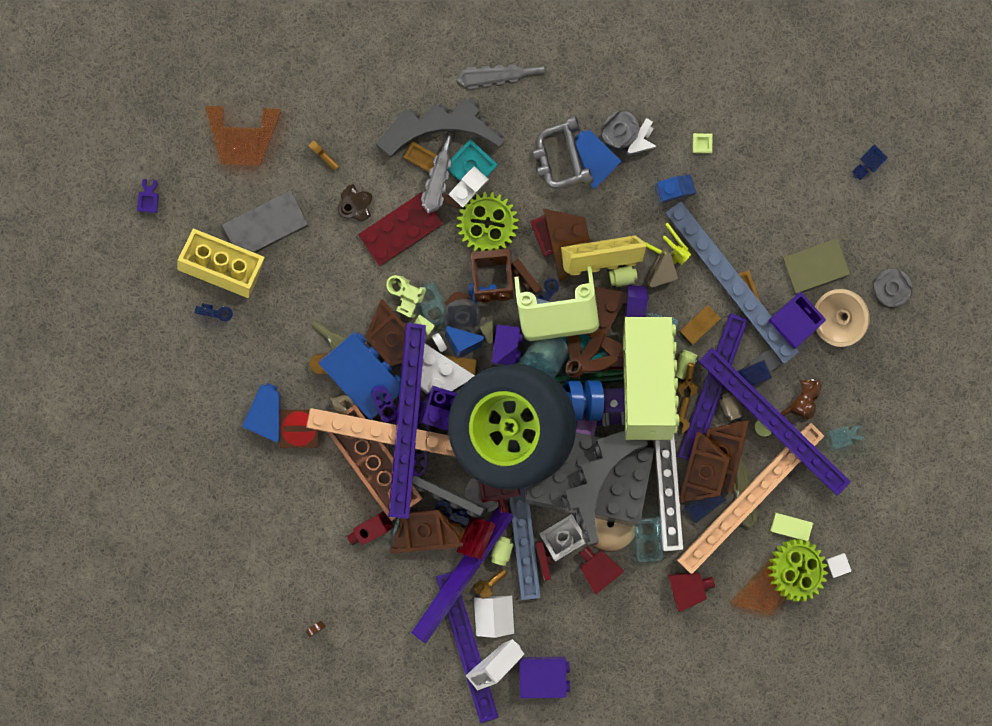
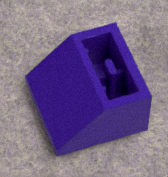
M800 291L768 321L795 349L818 329L826 319Z
M432 386L422 404L418 422L448 431L449 413L457 393Z

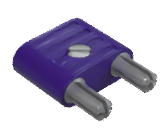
M624 388L603 390V426L606 427L605 413L607 426H609V413L621 412L622 425H625Z

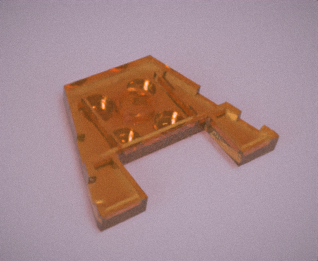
M205 106L221 164L261 166L280 117L281 109L263 108L262 128L223 127L224 107Z

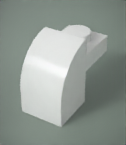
M474 166L449 193V196L460 206L464 207L489 179Z

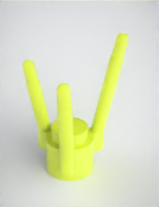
M666 223V227L679 245L676 246L666 236H663V239L674 249L671 252L673 263L676 264L678 262L682 265L691 256V253L670 224ZM646 243L647 248L661 254V250Z

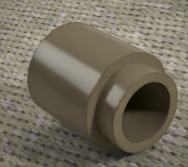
M730 392L722 394V399L719 402L725 417H728L729 421L743 416L741 403Z

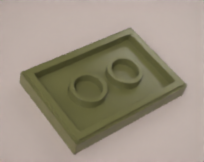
M837 238L783 257L795 294L850 275Z

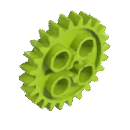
M484 192L483 197L480 198L477 193L476 200L471 198L470 204L465 205V210L459 209L463 216L457 217L458 220L462 221V223L457 225L458 228H462L458 234L465 235L462 242L468 240V248L474 245V252L478 248H481V251H485V249L491 251L494 248L499 250V246L506 249L505 242L512 243L509 237H516V234L512 231L518 230V227L513 224L518 222L519 219L513 218L517 211H510L513 204L507 206L508 199L501 201V195L494 198V192L491 193L490 197H487L486 192ZM478 207L484 208L485 215L477 217L474 214L475 209ZM495 211H502L504 218L502 220H495L493 217ZM487 218H490V222L504 224L505 226L502 228L489 225V228H485V224L473 223L471 219L486 221ZM474 226H479L482 229V233L479 236H474L471 233V229ZM493 229H498L501 232L499 239H492L490 237V232Z
M792 539L789 542H783V546H777L778 551L772 552L775 559H769L773 563V566L768 567V569L773 570V573L768 575L769 577H774L771 584H777L775 591H781L780 596H786V600L793 599L794 602L813 599V595H819L817 589L824 588L821 582H827L823 578V575L828 574L827 571L823 570L824 567L828 566L827 564H822L825 556L820 557L821 550H815L816 545H810V541L803 542V539ZM792 554L794 555V561H793V562H792V560H791V555H792ZM808 561H810L811 564L810 568H808L807 565ZM786 572H787L788 575H789L788 580H787L786 577H785ZM803 579L805 580V586H804V587H803V585H802V580H803Z

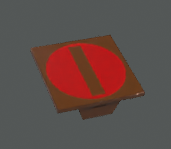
M280 410V448H318V430L306 428L309 410Z

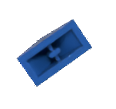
M449 326L446 327L445 338L457 358L482 346L484 336Z

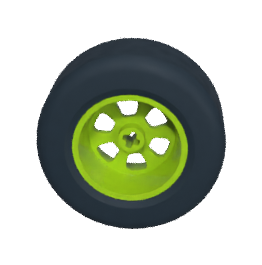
M511 364L486 369L473 376L463 385L450 409L448 434L454 455L468 474L490 487L513 490L539 483L552 476L561 468L574 445L576 417L568 394L556 379L538 368L528 365ZM505 401L516 402L514 413H507L504 406ZM525 408L531 410L534 416L532 421L525 422L521 414ZM493 410L501 416L499 424L489 422ZM526 429H532L536 432L532 443H529L523 437ZM499 431L502 434L503 439L499 445H496L492 439V432ZM510 440L518 441L520 446L519 452H509Z

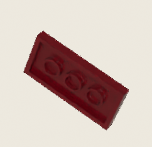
M422 192L358 234L379 266L443 225L435 212L428 214L422 207Z

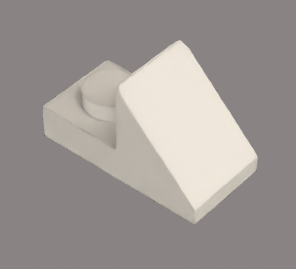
M645 119L639 130L638 137L630 145L626 154L632 155L657 147L643 139L644 137L648 138L654 129L651 127L653 123L651 120Z

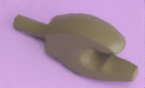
M347 395L330 398L334 410L339 414H347L348 410L345 407L354 406L353 400Z

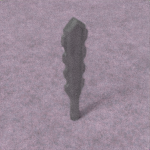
M515 64L509 65L506 68L503 65H497L495 68L482 66L481 69L467 67L466 70L461 72L457 80L465 88L476 89L479 85L488 87L493 83L501 85L506 81L511 83L517 82L518 79L524 76L545 74L544 66L522 68L517 67Z
M449 132L445 135L441 152L434 158L433 164L435 166L430 170L429 176L431 178L427 180L425 185L426 192L421 197L422 207L428 214L438 211L439 207L443 204L444 198L442 194L446 190L444 182L448 180L449 172L447 169L451 166L449 150L453 134Z

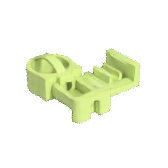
M391 276L386 284L388 291L391 294L403 297L400 299L402 300L401 306H398L396 311L410 318L415 317L416 315L413 314L416 305L422 302L426 288L420 287L419 289L410 285V280L403 276ZM398 278L400 279L401 283L394 280ZM396 282L398 283L399 287H401L400 291L396 292L392 286V284Z

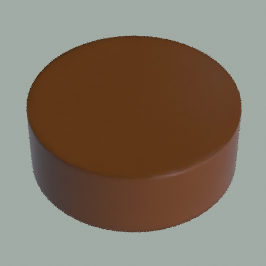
M319 621L307 629L306 633L309 637H312L324 629L325 625L322 621Z

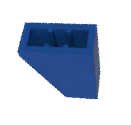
M588 129L586 132L582 130L575 137L577 140L575 145L583 168L589 167L594 182L589 184L594 190L621 163V160Z
M691 175L672 177L659 181L654 186L659 204L696 193Z
M267 382L266 385L261 384L242 427L275 442H279L281 392L277 391V386Z

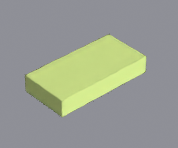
M775 512L770 531L808 541L813 523Z

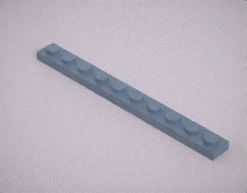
M680 201L669 209L665 214L780 361L785 364L799 353L797 348L794 349L768 321L772 316L684 204Z

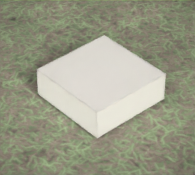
M845 553L826 559L833 578L851 572Z

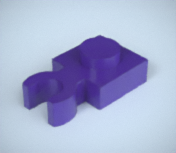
M143 179L142 186L145 190L138 194L137 211L158 213L159 194L154 193L158 182L153 180V185L148 187L147 179Z

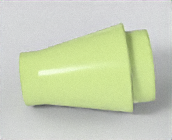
M683 350L679 354L675 376L685 380L687 365L690 362L695 364L697 362V355Z

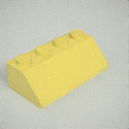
M193 229L178 258L177 270L249 298L257 282L265 257Z
M634 235L561 247L563 268L570 275H579L581 271H587L589 266H591L592 272H598L600 268L606 267L607 269H616L618 265L624 264L626 266H635L637 262L643 261L646 242Z

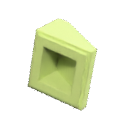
M421 315L414 322V324L426 325V340L435 326Z

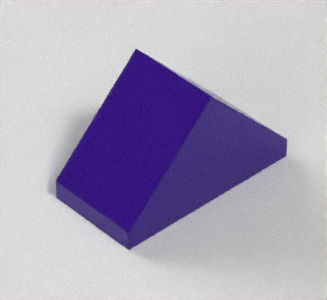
M627 285L625 317H646L648 302L646 286Z

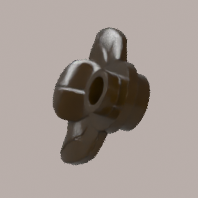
M354 184L348 185L341 193L342 201L338 205L339 215L346 219L353 217L358 221L368 219L371 213L367 207L371 203L372 194L365 191L357 193ZM344 206H350L351 211H346Z

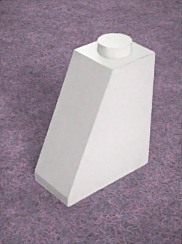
M513 639L504 642L473 668L466 677L477 690L497 684L524 653Z

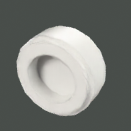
M439 333L434 334L432 338L440 352L445 351L447 346Z

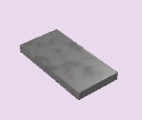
M290 190L222 226L231 244L254 253L307 226L308 223Z

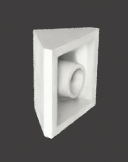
M572 514L539 533L555 561L585 544L581 533L582 530Z
M512 595L491 596L484 599L474 597L476 636L495 638L514 634Z

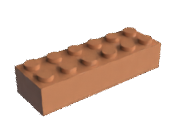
M356 404L348 409L347 414H343L367 419ZM328 432L388 516L394 459L390 449L385 443ZM413 483L410 507L423 499V495L414 488L415 484ZM389 517V519L392 521L395 517Z

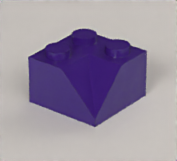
M497 325L492 363L511 365L520 361L521 351H517L518 343L522 344L523 338L520 327Z

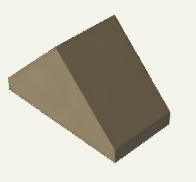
M663 248L646 279L650 287L678 279L671 253L666 248Z

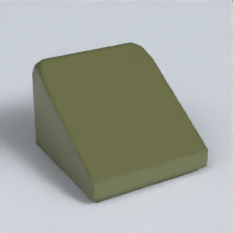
M492 320L480 328L490 344L493 343Z

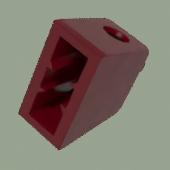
M382 511L354 527V532L347 535V538L351 545H355L358 542L364 545L387 533L394 525L386 513Z
M586 546L579 552L585 560L580 565V568L595 594L599 593L624 573V570L601 549L594 554Z
M698 571L693 572V574L689 572L668 574L678 612L706 600L705 590L715 588L713 577L701 579Z

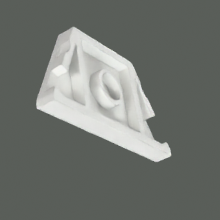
M427 344L424 345L421 387L429 392L432 386L452 391L475 376Z

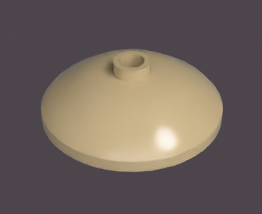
M835 289L825 293L817 301L815 308L823 315L826 321L816 331L825 342L833 346L845 347L862 339L868 330L870 316L866 303L858 294L846 289ZM844 313L848 315L847 320L843 318Z
M595 518L599 542L593 546L604 551L622 549L634 539L638 527L615 522L612 527H608V521Z

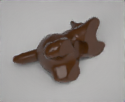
M814 379L800 380L799 382L802 385L801 394L781 414L785 417L789 413H793L806 420L811 419L816 411L814 401L819 397L822 387L819 380L816 382Z

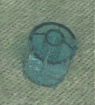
M561 337L533 341L520 359V364L538 368L555 378L568 358L567 344Z

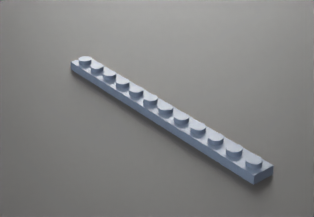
M515 401L504 402L507 413L515 412ZM510 440L509 452L520 451L517 440ZM527 487L520 488V496L510 497L511 514L514 516L512 523L521 600L541 598L530 504L524 503Z

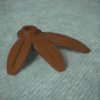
M604 330L599 331L593 336L582 353L580 335L567 336L568 352L571 359L566 364V373L569 377L578 378L584 372L603 371L618 361V358L615 356L591 360L603 343Z

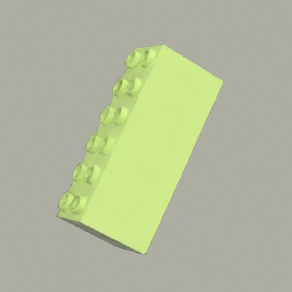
M625 317L623 359L626 440H673L674 433H677L679 414H677L678 396H676L678 379L675 378V372H677V360H675L676 342H674L676 325L672 324V317Z

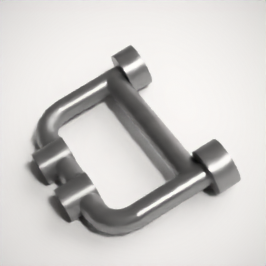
M576 115L568 117V122L541 131L536 139L537 149L533 150L536 161L540 160L541 166L537 168L540 178H545L547 185L553 189H562L583 181L585 184L594 182L590 168L581 169L572 132L580 130ZM564 131L575 176L556 182L552 178V170L548 162L544 139Z

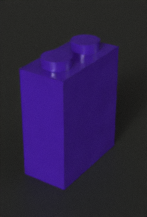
M565 656L521 657L519 659L520 698H566V692H570V680H566V673H570V663L566 661Z

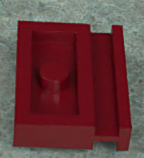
M471 517L461 540L463 546L458 547L456 552L463 556L481 560L496 525L490 521L487 522Z

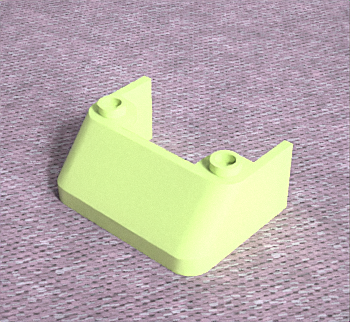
M591 266L587 267L589 283L578 286L575 290L576 299L537 304L535 295L530 292L522 293L519 278L514 277L521 330L526 340L537 341L593 333L598 329L599 318Z

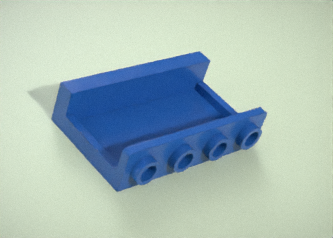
M352 331L327 356L321 358L319 364L371 420L378 414L371 396L373 388L379 385L386 387L392 400H394L400 393L401 378L398 375L394 376L390 372L392 368L385 360L383 362L377 357L379 353L372 346L369 348L364 343L367 340L360 332L356 334ZM381 391L378 392L377 397L384 403L383 393Z

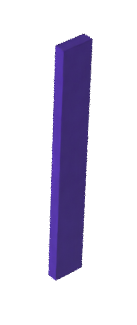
M732 313L729 314L716 350L731 366L748 319ZM709 372L678 454L679 458L687 461L690 459L697 431H701L706 436L707 429L711 424L724 388Z
M498 506L489 519L496 526L482 559L479 560L467 556L462 558L411 632L425 644L428 642L514 517L509 512L500 513Z
M453 571L436 576L440 590ZM460 594L448 611L447 616L465 675H467L482 660L463 598ZM467 678L480 723L499 718L490 687L477 690Z

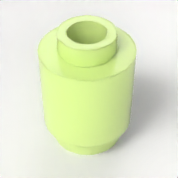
M632 266L618 267L609 271L611 286L635 284L634 280H638L636 268L632 269Z
M500 536L492 548L490 556L492 557V563L506 566V563L509 562L513 548L510 538Z

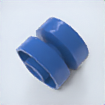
M599 380L585 381L582 387L580 381H566L563 388L572 402L576 421H581L583 414L586 421H601L604 412V392L601 382Z

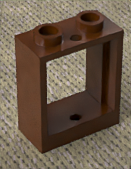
M510 250L471 252L475 302L488 303L494 300L508 301L509 299H514ZM506 265L508 288L479 291L478 267Z

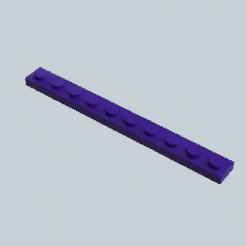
M406 323L388 517L409 519L426 325Z
M710 348L698 361L835 495L838 496L851 482L715 349Z

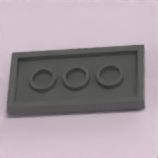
M414 475L412 478L415 489L423 493L432 492V497L440 501H445L446 499L450 501L449 505L454 508L467 509L466 513L473 517L485 516L488 508L423 477Z

